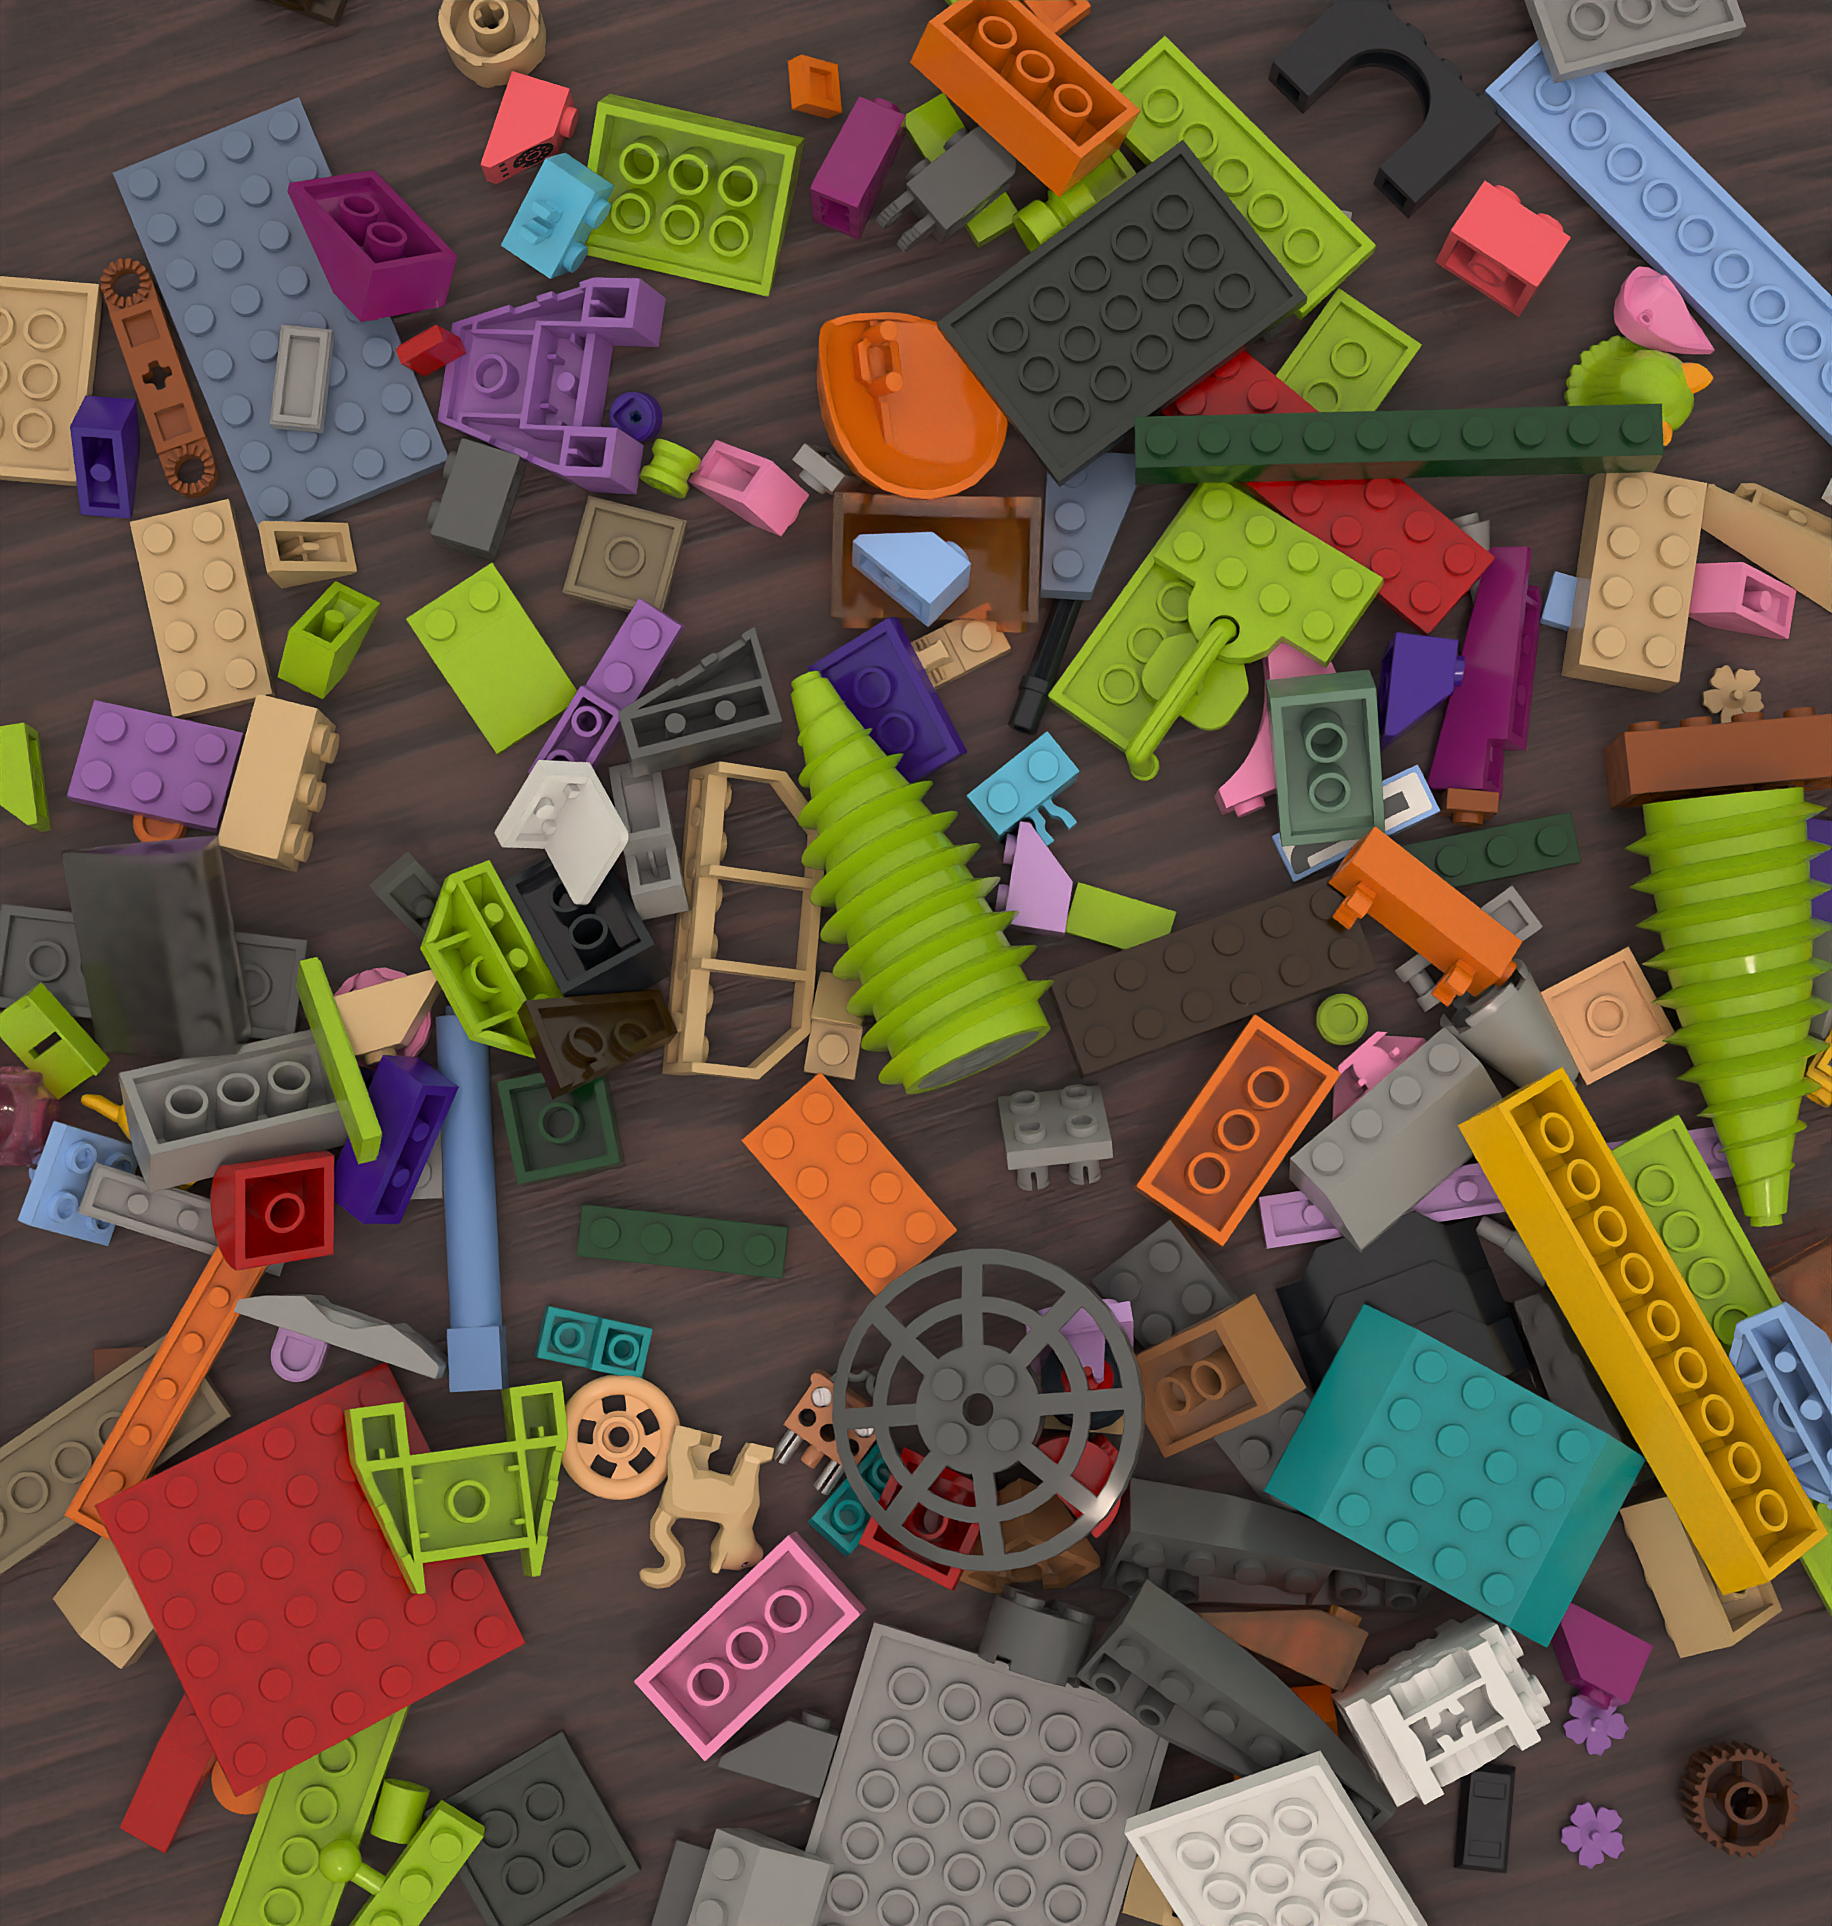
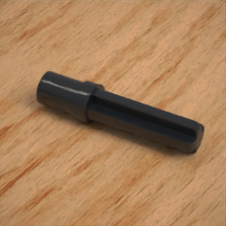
M1054 598L1028 673L1022 676L1018 686L1019 694L1007 724L1010 728L1028 735L1037 734L1048 701H1050L1048 694L1054 687L1053 683L1083 600Z

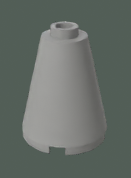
M1512 959L1517 963V967L1501 987L1498 988L1496 985H1491L1476 997L1465 991L1461 997L1457 996L1452 1001V1005L1457 1009L1453 1017L1449 1020L1443 1013L1440 1019V1026L1442 1028L1446 1027L1469 1051L1519 1088L1561 1067L1566 1071L1574 1087H1577L1575 1079L1579 1074V1069L1529 968L1521 959Z

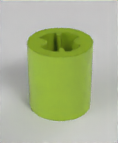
M393 1778L384 1779L370 1833L390 1842L409 1844L421 1827L430 1790L425 1786L410 1781Z

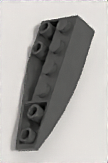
M1130 1478L1127 1488L1121 1496L1118 1512L1111 1524L1100 1578V1588L1120 1591L1129 1596H1133L1148 1579L1183 1605L1417 1612L1434 1586L1316 1520L1281 1508L1232 1495L1137 1478Z
M1148 1579L1122 1607L1076 1675V1677L1092 1687L1098 1694L1109 1699L1138 1720L1144 1727L1149 1728L1163 1739L1241 1778L1321 1751L1372 1835L1396 1811L1397 1806L1360 1760L1283 1681L1239 1644Z

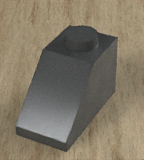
M802 1710L800 1717L788 1714L725 1748L718 1767L820 1798L840 1729L830 1726L832 1721L830 1717L814 1711Z

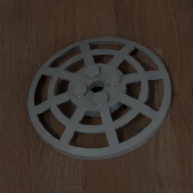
M968 1249L942 1254L914 1266L890 1282L868 1304L852 1328L839 1359L833 1387L832 1422L837 1452L848 1482L863 1507L884 1531L909 1550L936 1563L963 1570L998 1572L1032 1566L1062 1554L1085 1539L1110 1514L1126 1490L1138 1462L1145 1429V1395L1140 1367L1128 1335L1113 1311L1090 1286L1065 1268L1035 1255L1008 1249ZM984 1265H1003L1028 1271L1052 1282L1065 1291V1293L1044 1316L1015 1301L983 1296ZM962 1266V1297L960 1299L950 1300L929 1309L914 1319L907 1327L886 1307L898 1294L919 1280L945 1269ZM1082 1307L1094 1319L1110 1345L1119 1369L1122 1388L1089 1390L1088 1380L1081 1361L1068 1339L1060 1332ZM984 1313H994L1010 1317L1025 1324L1031 1330L1012 1352L995 1345L985 1344ZM956 1315H962L963 1346L949 1351L938 1359L918 1338L937 1323ZM873 1324L892 1344L877 1374L873 1393V1407L846 1409V1389L851 1365L862 1338ZM1048 1344L1054 1350L1065 1369L1070 1382L1071 1392L1044 1394L1038 1377L1029 1366ZM905 1356L924 1375L918 1390L916 1403L888 1405L893 1376L900 1360ZM979 1393L986 1395L993 1404V1415L989 1422L984 1425L973 1422L968 1413L970 1400ZM1124 1410V1428L1118 1457L1107 1483L1099 1495L1096 1496L1071 1476L1077 1468L1087 1445L1091 1425V1412ZM1073 1413V1424L1069 1442L1061 1460L1057 1464L1041 1451L1036 1444L1043 1431L1046 1415ZM918 1425L921 1437L930 1452L913 1474L907 1469L897 1452L890 1427ZM875 1429L876 1440L883 1459L894 1478L902 1486V1489L886 1511L874 1499L859 1474L850 1449L847 1430ZM1021 1462L1043 1481L1036 1489L1024 1497L1007 1504L998 1505L995 1473L1005 1471ZM946 1466L958 1472L972 1474L976 1507L951 1502L929 1490ZM1056 1493L1083 1513L1070 1527L1050 1540L1023 1551L1006 1554L1001 1521L1012 1520L1034 1511L1049 1501ZM918 1503L950 1519L967 1523H979L984 1555H966L939 1548L916 1537L905 1529L903 1524Z

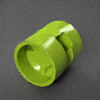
M1080 180L1061 197H1058L1052 190H1048V201L1043 202L1035 199L1013 215V222L1020 238L1031 253L1096 205L1097 201Z

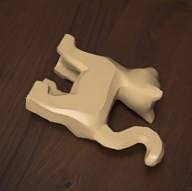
M675 1426L666 1456L668 1479L663 1488L658 1508L650 1522V1539L657 1550L664 1556L665 1562L661 1568H644L639 1572L640 1580L646 1586L656 1589L666 1588L680 1579L686 1566L684 1549L672 1534L671 1527L676 1520L681 1518L706 1520L719 1524L720 1529L710 1546L709 1570L713 1573L718 1574L721 1569L741 1570L746 1567H754L762 1561L763 1548L756 1541L752 1528L760 1506L758 1479L760 1466L772 1460L774 1448L746 1442L736 1458L730 1475L721 1474L709 1470L708 1460L710 1453L719 1449L722 1436L683 1426Z

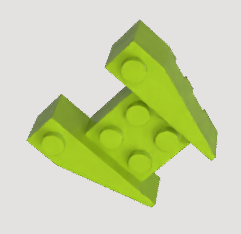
M562 1381L511 1387L501 1390L507 1442L410 1455L404 1402L344 1411L351 1467L411 1593H426L422 1563L520 1549L523 1576L536 1577L541 1575L548 1539L547 1531L559 1483L557 1480L562 1455L565 1452L568 1437Z

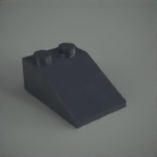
M550 858L502 882L564 997L642 991L670 976L654 941L612 868L590 902L586 905L574 904Z

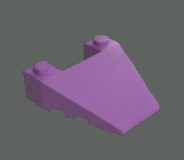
M594 277L579 282L580 287L559 294L550 291L536 296L537 301L514 308L511 305H507L452 323L451 333L461 338L466 354L446 364L437 421L494 448L519 455L524 462L589 492L637 494L644 445L619 428L601 427L613 346L659 347L666 301L664 296L640 278Z

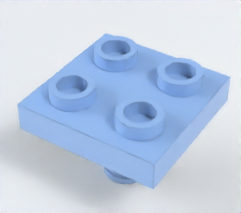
M54 1121L43 1152L38 1154L31 1162L38 1166L36 1169L29 1168V1178L32 1182L18 1221L33 1227L108 1246L116 1225L80 1214L77 1210L94 1162L135 1174L138 1162L133 1152L132 1144Z

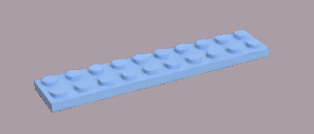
M1539 40L1536 41L1484 91L1483 95L1494 104L1498 114L1656 272L1669 278L1682 298L1832 446V296L1605 71L1554 84Z

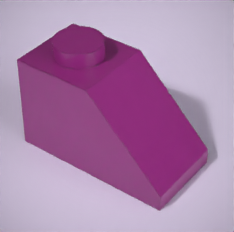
M1570 1603L1551 1639L1565 1682L1580 1690L1578 1697L1581 1700L1603 1710H1608L1609 1706L1616 1707L1629 1703L1653 1648V1645L1573 1603Z

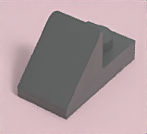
M407 851L369 886L422 943L442 886Z

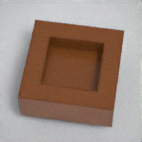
M1447 788L1440 795V812L1438 816L1452 817V824L1457 826H1483V820H1490L1498 813L1499 792Z

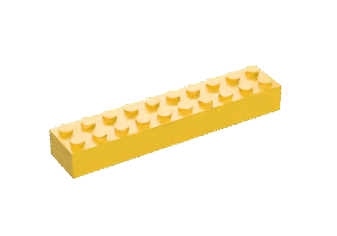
M1561 1067L1522 1086L1457 1126L1723 1596L1769 1583L1829 1533L1566 1071Z

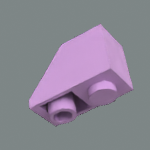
M1020 821L1017 835L1007 833L1002 864L1012 865L1010 884H999L995 912L1019 911L1018 916L1006 929L1063 938L1073 881L1030 823Z

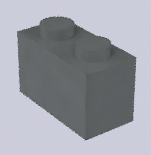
M464 438L461 439L458 451L451 450L444 465L443 480H446L447 484L442 499H434L427 518V527L432 528L430 534L437 545L494 563L496 562L526 471V466L521 456Z

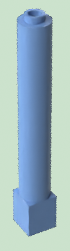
M446 1006V1015L435 1017L438 1072L459 1087L441 1128L450 1329H447L450 1392L509 1388L506 1325H503L489 1045L469 1040L452 1006Z

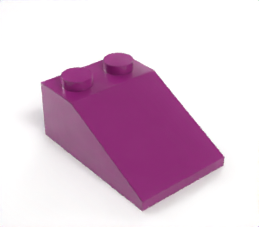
M375 170L289 183L287 192L333 293L360 322L374 321L379 318L406 313H417L422 310L445 306L457 255Z

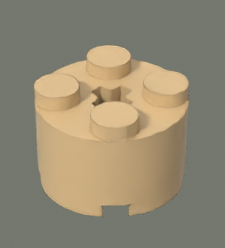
M443 0L441 9H439L438 22L448 52L456 67L477 85L485 88L507 85L512 71L528 75L543 60L546 52V28L537 0ZM494 23H495V25H496V28H494V29H489V28L487 27V26H489L490 24H494Z

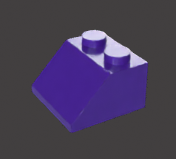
M1396 632L1382 651L1377 692L1380 753L1437 710L1448 696H1453L1455 687H1461L1465 669V656L1457 655L1459 640Z

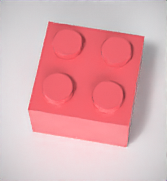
M1484 181L1451 229L1435 262L1519 317L1553 268L1571 237L1563 232L1562 225L1551 216L1543 213L1537 215L1521 205L1519 197L1510 189L1501 185L1494 187Z

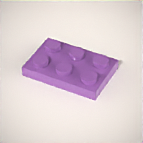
M94 700L67 797L76 803L131 815H141L149 819L172 824L177 823L186 827L219 834L245 735L239 731Z

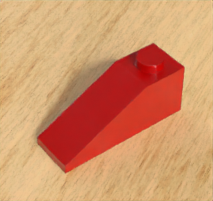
M184 1694L163 1732L120 1826V1829L163 1853L168 1852L217 1761L186 1694Z

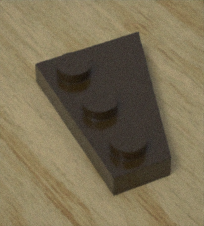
M660 990L525 1000L517 1012L552 1100L669 1044L678 1032Z

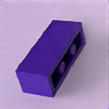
M383 1055L367 1091L382 1131L379 1154L374 1161L358 1164L348 1136L339 1159L334 1165V1201L363 1224H400L459 1087L420 1057Z

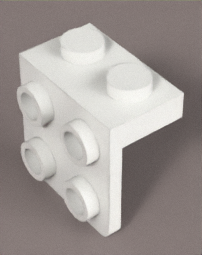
M538 760L494 832L502 847L545 849L574 904L586 905L590 902L628 842V831L590 762Z

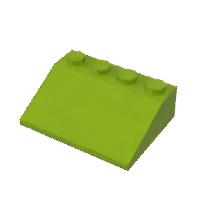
M607 95L598 101L587 168L615 187L607 200L611 203L608 216L596 230L592 229L584 244L588 247L587 255L769 297L795 195L805 138L619 95Z

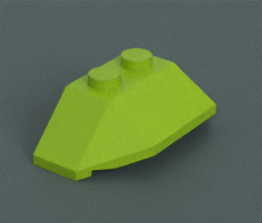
M488 860L450 874L445 879L420 949L469 1040L535 1058L517 1012L525 1000L561 998L564 996L493 865Z

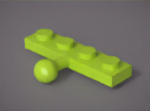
M440 1800L386 1875L381 1874L362 1862L358 1847L345 1839L331 1841L322 1849L319 1856V1868L322 1875L331 1882L344 1883L352 1881L371 1893V1896L349 1926H419L484 1837L485 1827L445 1801Z

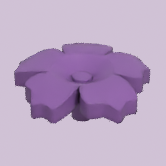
M1578 1694L1571 1697L1570 1706L1567 1710L1574 1718L1568 1719L1562 1724L1565 1737L1572 1739L1576 1744H1581L1585 1741L1587 1753L1602 1756L1605 1749L1611 1747V1740L1608 1736L1615 1739H1624L1629 1727L1624 1723V1716L1621 1713L1614 1712L1617 1706H1609L1608 1710L1599 1709L1581 1700Z
M1587 1801L1582 1804H1576L1574 1811L1569 1815L1570 1821L1575 1825H1567L1560 1829V1841L1566 1844L1569 1851L1576 1852L1578 1850V1863L1587 1866L1589 1869H1592L1596 1864L1603 1863L1604 1855L1602 1851L1608 1856L1617 1859L1620 1853L1625 1850L1622 1844V1834L1614 1831L1623 1821L1615 1809H1606L1600 1806L1594 1812L1592 1805Z

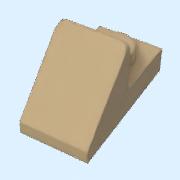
M820 972L811 1013L812 1024L804 1073L818 1075L821 1072L827 1077L855 1081L866 1016L850 1015L846 1011V1005L850 998L862 987L861 981L840 980L835 978L832 973Z

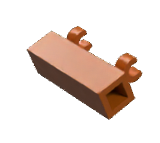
M1375 826L1351 847L1328 882L1346 896L1332 916L1340 924L1349 930L1357 918L1361 919L1368 913L1445 973L1431 994L1447 1007L1452 1003L1456 995L1461 997L1465 991L1476 997L1491 985H1496L1498 988L1501 987L1517 967V963L1512 958L1523 941Z

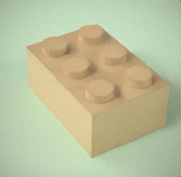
M261 694L256 695L218 835L217 846L239 859L296 873L299 862L307 861L313 843V833L308 831L313 812H320L326 795V783L321 782L326 762L332 764L335 760L340 739L339 734L334 733L336 726L318 708Z

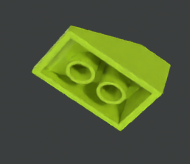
M490 563L406 618L497 755L505 752L564 713L577 693L576 688L493 563Z

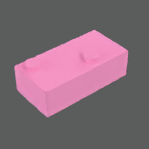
M796 1531L788 1535L634 1682L701 1758L706 1761L867 1609Z

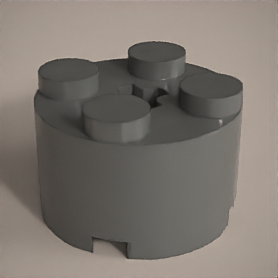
M1004 1584L1002 1593H996L977 1656L992 1664H995L996 1658L1009 1661V1671L1058 1686L1065 1687L1066 1683H1068L1073 1688H1079L1081 1679L1076 1677V1675L1088 1658L1097 1629V1625L1093 1623L1095 1615L1083 1611L1084 1607L1057 1598H1053L1051 1607L1045 1605L1046 1600L1034 1596V1592L1011 1584Z

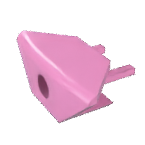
M1378 1031L1369 1037L1335 1068L1341 1075L1333 1086L1332 1121L1336 1120L1427 1041L1424 1038L1384 1036L1388 1032Z

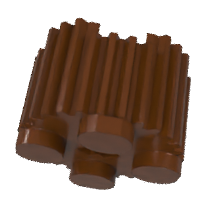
M1725 1740L1721 1741L1720 1747L1712 1743L1710 1748L1702 1747L1689 1757L1688 1765L1684 1767L1688 1772L1687 1775H1681L1680 1777L1685 1782L1684 1786L1678 1787V1791L1684 1794L1679 1799V1803L1685 1806L1682 1814L1685 1815V1820L1694 1832L1717 1849H1722L1731 1856L1736 1854L1741 1858H1745L1746 1853L1752 1858H1756L1758 1851L1765 1853V1846L1768 1845L1774 1848L1776 1846L1775 1839L1781 1841L1784 1839L1783 1830L1790 1831L1791 1822L1798 1821V1818L1794 1816V1812L1799 1811L1800 1806L1795 1804L1794 1801L1799 1799V1794L1790 1788L1794 1783L1786 1778L1789 1773L1780 1767L1781 1763L1748 1743L1744 1742L1741 1744L1735 1740H1732L1731 1744ZM1741 1789L1746 1792V1799L1737 1801L1734 1809V1806L1730 1804L1731 1797L1736 1790Z

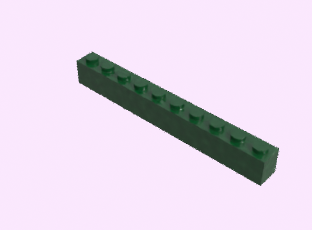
M1662 404L1135 417V485L1654 472L1664 455Z

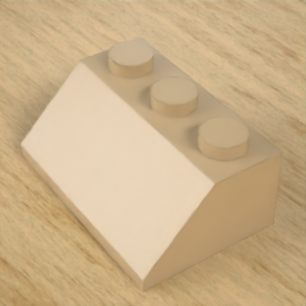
M151 1473L148 1479L155 1476L156 1474ZM101 1536L53 1597V1600L82 1639L117 1667L123 1669L137 1662L157 1634L112 1541Z
M1662 1486L1644 1493L1620 1508L1619 1511L1624 1521L1625 1532L1635 1547L1644 1569L1646 1583L1654 1593L1665 1620L1666 1631L1674 1641L1680 1658L1733 1646L1782 1611L1771 1581L1723 1596Z

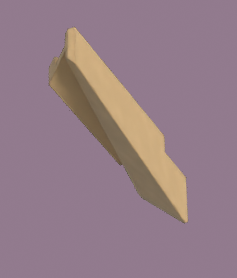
M1741 483L1734 494L1716 487L1715 484H1708L1701 528L1832 613V519L1756 483Z

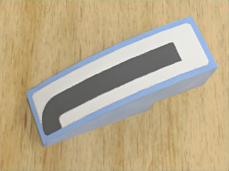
M1418 765L1382 781L1385 833L1388 837L1422 823L1440 812ZM1280 832L1271 837L1293 883L1343 861L1351 847L1360 840L1282 847Z

